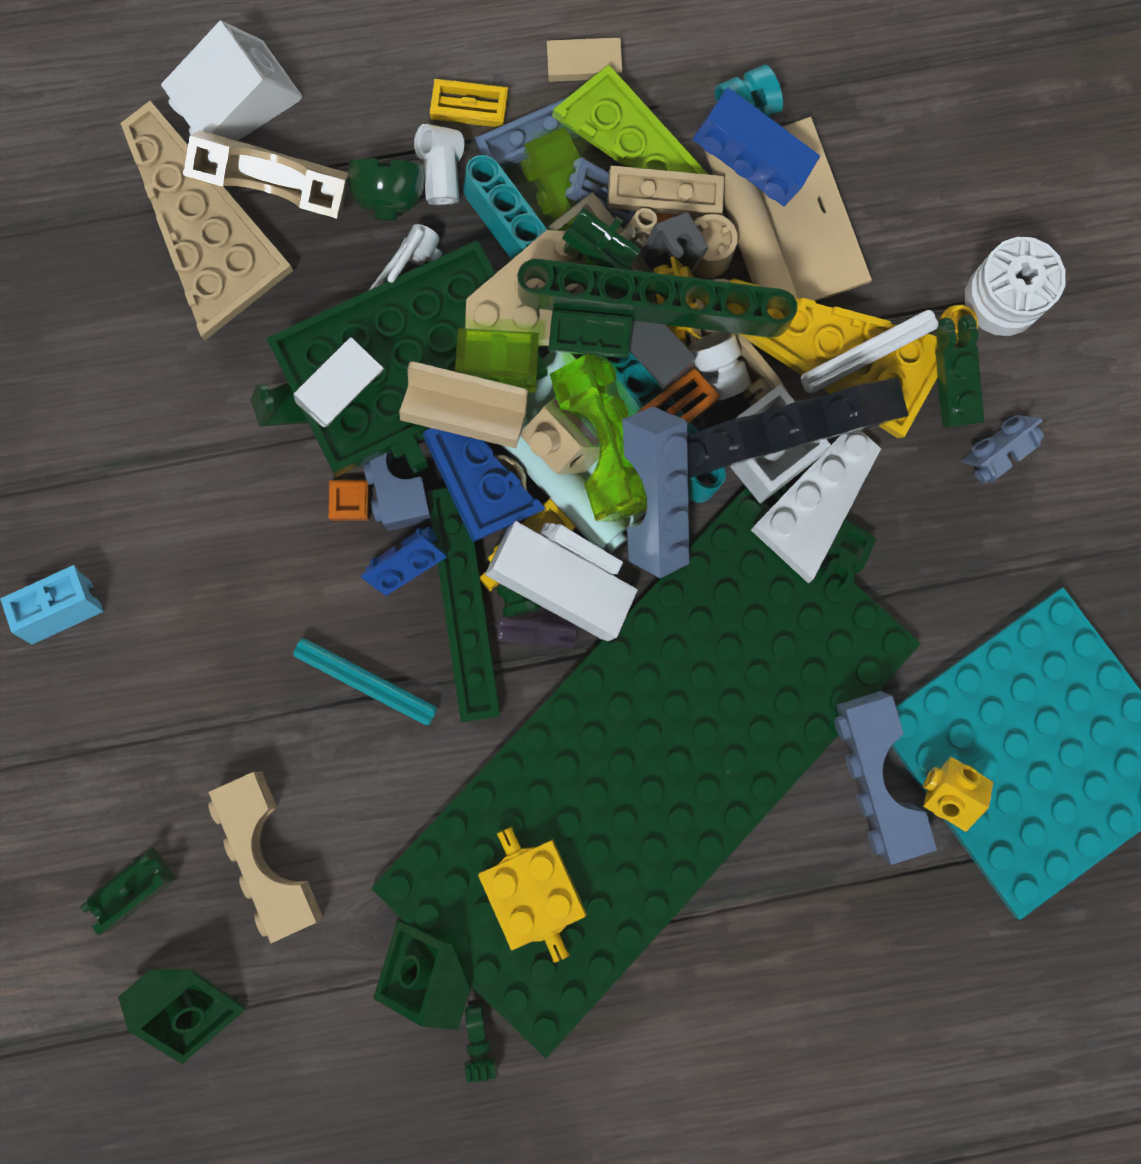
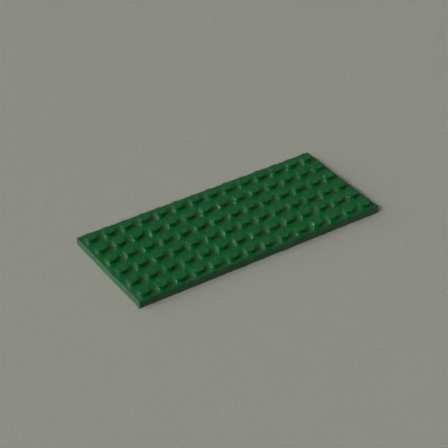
M747 487L689 548V564L662 577L626 615L617 638L610 641L603 640L371 887L407 925L417 927L452 944L468 984L545 1059L548 1058L838 737L834 718L839 716L836 705L878 692L921 645L917 639L854 582L841 591L838 589L841 583V577L838 573L833 572L826 580L821 579L822 569L830 562L826 557L821 563L814 579L807 583L751 531L771 507L764 501L760 504ZM513 827L521 849L537 847L552 839L554 840L585 908L586 917L567 925L559 933L569 953V956L563 960L560 959L558 962H553L545 940L532 941L511 951L478 876L480 872L498 865L507 856L497 836V833L507 828Z

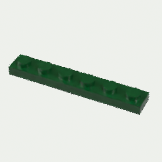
M448 488L427 491L432 528L437 536L435 545L447 554V558L438 563L460 722L465 723L501 717L475 542H472Z

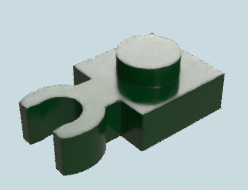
M844 519L826 554L833 560L822 569L821 579L826 580L833 572L838 573L841 577L838 589L843 591L854 581L855 573H859L865 567L877 538Z

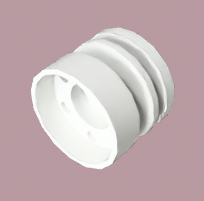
M1015 237L998 245L971 275L965 288V305L976 313L978 326L989 333L1001 336H1012L1027 330L1061 297L1065 288V268L1060 256L1047 243L1032 237Z

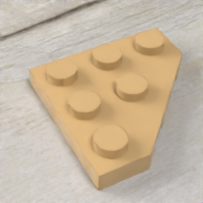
M546 230L466 299L465 342L549 346L552 311L531 308L521 302L518 297L517 273L519 267L530 259L585 264V255L582 259L575 260L564 252L563 248L566 241L562 237L566 231ZM531 279L526 282V285L532 289H539L545 283L540 279ZM570 284L566 287V290L573 294H580L585 291V288L580 284Z

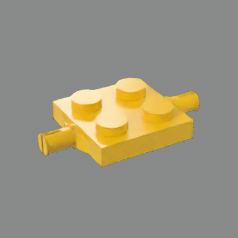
M513 827L507 828L497 833L507 856L498 865L478 874L511 951L532 941L545 940L553 962H558L560 959L563 960L569 956V953L559 933L567 925L586 917L585 908L554 840L552 839L537 847L521 849Z

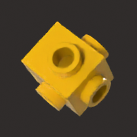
M950 757L940 769L934 767L927 775L923 784V788L927 789L923 807L966 832L989 808L993 781L978 773L973 767L964 765Z

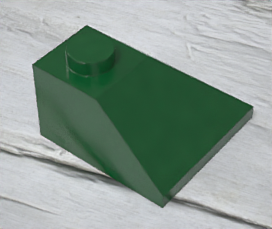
M397 920L373 999L421 1027L459 1030L470 987L453 945L417 927L407 925L402 920Z
M150 969L118 996L128 1031L181 1064H184L245 1011V1007L241 1002L193 969Z

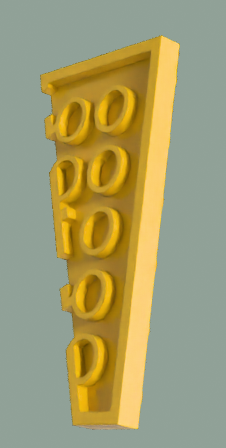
M737 279L729 281L730 283L759 286ZM802 297L800 299L795 298L798 309L789 328L783 335L774 338L739 335L802 375L897 325L891 324V321L840 307L835 306L831 308L816 304V301ZM730 303L726 305L734 314L745 313L738 304ZM767 309L768 314L772 318H784L782 312L778 309ZM926 334L822 389L831 394L855 385L899 378L909 416L878 426L896 438H903L906 436L938 377L935 351H938L937 338L934 335Z

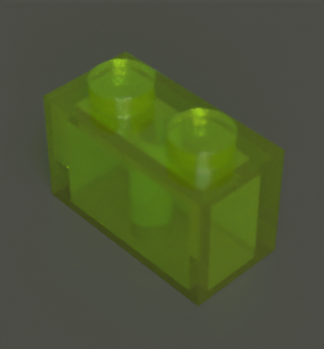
M458 328L455 372L524 388L528 392L536 393L539 333Z

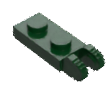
M973 315L962 316L958 320L959 348H954L957 334L953 320L951 318H942L938 322L936 330L938 351H935L943 428L984 422L978 346H975L978 340L977 321H975Z

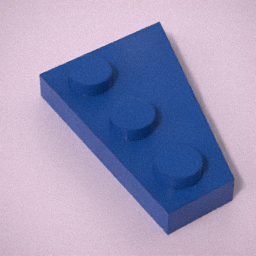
M430 428L422 434L472 542L509 527L515 521L520 522L546 509L537 498L534 500L522 487L521 481L512 471L509 473L493 455V451L483 440Z

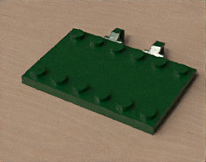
M478 240L397 277L392 283L386 282L266 338L293 393L350 337L384 368L383 372L328 427L325 426L323 428L302 409L335 477L392 451L395 459L404 455L414 474L428 467L418 444L425 441L422 434L430 428L400 420L399 411L408 388L407 369L410 362H417L520 388L548 376V369L535 345L465 342L466 299L496 274Z

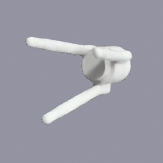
M414 224L407 238H404L399 250L373 283L370 290L384 284L386 280L390 283L394 282L408 260L414 264L423 265L425 261L431 262L440 258L442 252L436 248L440 241L438 234L424 225Z

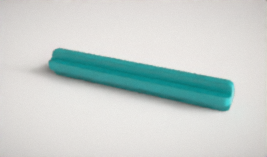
M302 638L294 649L293 655L297 659L424 725H429L436 715V706L305 638Z

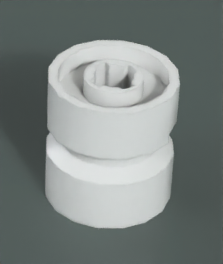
M715 332L702 337V340L694 341L687 347L696 357L693 368L701 372L703 377L721 396L719 400L735 396L751 385L744 361L737 360L741 351L735 333ZM705 392L703 393L704 399L707 397Z

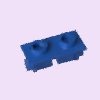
M420 527L414 534L401 541L402 549L399 550L394 546L377 558H372L370 565L366 567V572L361 575V578L387 596L447 558V554L433 544L437 540L433 529L430 527L426 529Z

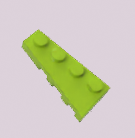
M609 64L553 109V118L625 167L708 175Z

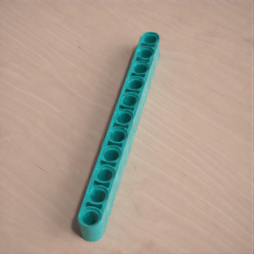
M478 155L468 161L463 193L512 260L542 235L547 228L493 158L487 155ZM476 179H483V180H486L487 182H480V181H478V180H476ZM501 207L508 209L509 211H501L497 208ZM519 236H525L531 241L521 240ZM630 351L629 359L619 358V362L612 361L605 356L581 354L615 401L629 416L636 414L642 407L664 391L658 384V381ZM628 384L638 385L643 392L633 391ZM672 397L658 409L666 411L676 401ZM681 410L674 416L680 418L685 413ZM692 423L687 425V436L698 432ZM724 468L703 474L709 479L711 486L702 484L698 481L697 477L688 479V498L697 503L709 501L725 481L726 472Z

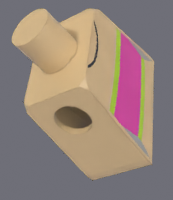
M559 393L548 402L521 432V437L530 446L532 452L540 456L553 472L558 475L586 472L611 446L562 393Z

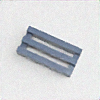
M584 158L575 160L573 168L576 171L570 176L569 182L572 185L570 188H567L565 196L580 202L593 192L614 219L617 216L623 221L620 226L625 227L636 211L608 209V189L605 187L601 188L584 178L587 175L608 187L609 172Z

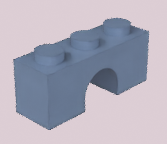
M392 451L363 464L368 485L374 484L377 498L371 499L376 522L382 521L388 531L431 522L428 495L422 477L399 479L393 476L391 465L395 457Z

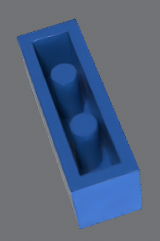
M729 87L726 88L692 139L702 146L706 152L717 157L739 176L747 179L783 207L800 191L820 158L818 153Z

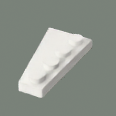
M861 430L840 435L757 522L751 531L807 583H810L823 562L881 448Z

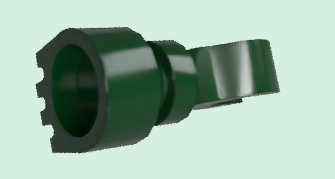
M483 1006L466 1007L465 1019L470 1044L466 1045L467 1054L472 1056V1060L464 1063L466 1081L471 1083L474 1081L496 1079L499 1075L497 1058L488 1057V1052L491 1051L490 1041H486Z

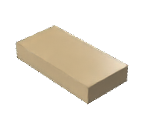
M620 38L547 41L549 82L590 80L608 64L622 78Z

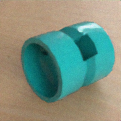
M766 64L744 73L743 80L735 77L715 86L716 102L726 88L729 87L768 117L781 112L783 109V96L779 82L772 69Z

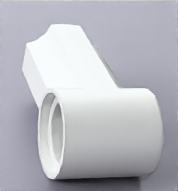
M422 124L414 138V149L416 155L424 161L426 201H428V204L438 206L459 202L457 162L460 161L464 152L463 135L455 129Z

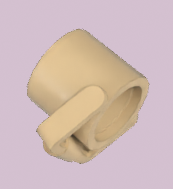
M707 214L701 217L691 216L709 247L694 274L703 278H714L722 275L729 268L737 246V231L734 224L724 217L723 214Z

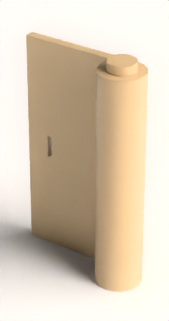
M811 117L783 127L820 155L803 187L784 207L777 201L769 198L747 179L739 176L717 157L705 151L713 175L724 176L723 204L729 220L734 224L737 231V243L752 284L783 289L790 292L794 298L800 299L803 297L817 302L872 281Z

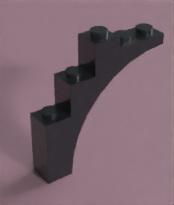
M899 378L855 385L819 398L793 402L761 414L735 418L687 436L688 479L799 446L907 417L909 414Z

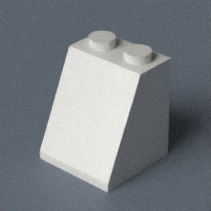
M221 20L161 84L170 97L168 100L170 106L179 115L184 117L189 124L191 135L201 130L236 141L250 134L303 98L263 40Z

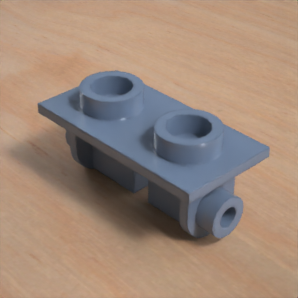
M1022 415L1009 418L1001 425L1002 429L992 437L976 443L971 449L972 452L961 460L962 463L977 466L978 470L975 471V476L982 484L988 481L994 482L1013 467L1007 456L1009 452L1015 461H1021L1041 445L1044 434L1036 426L1043 422L1042 419Z

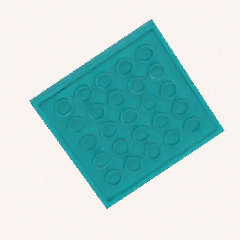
M1064 587L1057 589L896 705L904 735L891 748L925 795L927 789L923 788V784L927 775L934 767L940 769L950 757L964 765L973 767L978 773L993 781L989 808L966 832L947 820H943L1014 918L1018 920L1024 918L1141 831V690Z

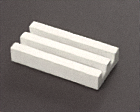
M544 523L539 533L611 575L618 574L623 564L621 560L561 524Z

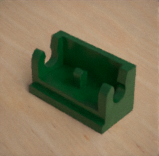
M151 848L87 898V901L80 908L82 912L86 913L89 911L95 916L97 921L91 927L99 936L114 930L176 881L177 878L155 848Z

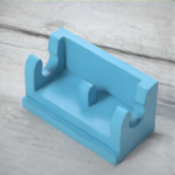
M74 565L0 598L11 633L31 645L104 611L100 601L93 597L89 589L94 587L93 584Z

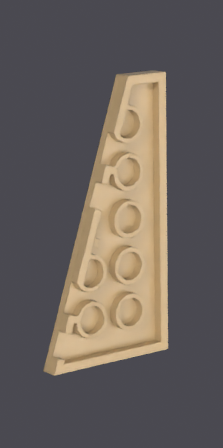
M149 101L120 124L134 161L139 168L148 198L153 205L157 222L174 267L179 274L188 304L193 311L200 336L205 341L293 272V269L223 186L184 175L188 144L153 103Z

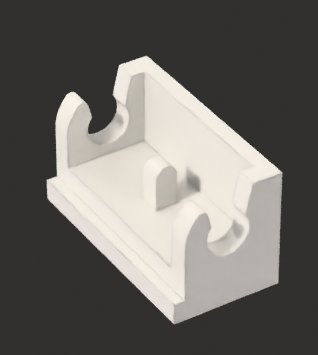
M350 337L294 393L295 403L323 428L325 426L328 427L383 372L384 368Z

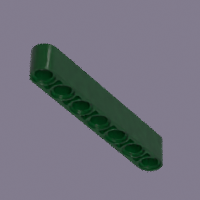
M545 259L525 261L519 267L517 273L518 297L523 304L535 309L632 317L633 321L768 338L783 335L789 328L798 309L794 296L790 292L778 288ZM531 279H540L545 285L539 289H532L526 285V282ZM570 284H580L585 288V291L580 294H573L566 290V287ZM616 288L624 292L625 297L613 299L607 295L606 291ZM656 293L661 295L665 302L654 304L646 296ZM691 298L699 299L705 307L694 309L688 305L686 300ZM730 303L738 304L745 313L734 314L726 305ZM767 309H778L782 312L784 318H772L768 314Z

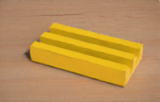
M434 79L430 118L432 120L490 127L503 126L507 108L506 102L508 101V87ZM441 93L498 99V103L478 101L475 98L444 97L441 96Z

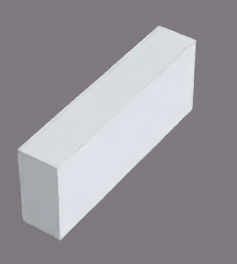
M517 521L507 528L485 573L487 577L606 641L617 638L638 590Z

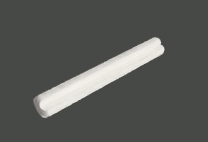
M931 310L922 312L802 374L800 379L807 393L816 392L937 329L938 321L935 318V314Z

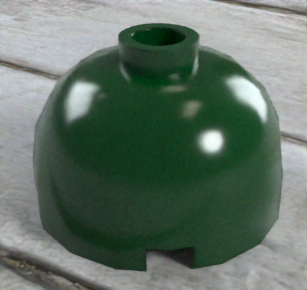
M377 158L350 160L348 170L350 192L354 201L361 208L374 212V219L396 221L398 213L409 212L418 204L423 195L425 183L424 166L414 162L391 159V163L378 162Z

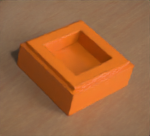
M329 480L328 518L331 521H369L370 485H368L367 480Z

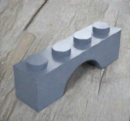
M651 407L622 419L624 457L639 474L647 497L645 518L627 527L628 559L631 563L647 572L662 578L689 564L687 421L656 407Z
M879 691L837 704L836 708L839 716L834 718L835 727L842 741L846 740L850 755L845 756V760L851 777L853 779L857 778L861 793L856 795L857 802L863 816L869 817L872 831H869L867 834L874 854H879L889 864L893 865L937 851L926 811L915 804L895 801L888 793L884 784L883 763L890 747L904 735L893 696Z

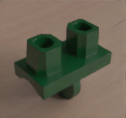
M584 207L562 237L566 241L563 248L565 253L575 260L582 259L585 255L595 262L596 266L629 270L641 249L617 232L623 222L617 216L609 226Z

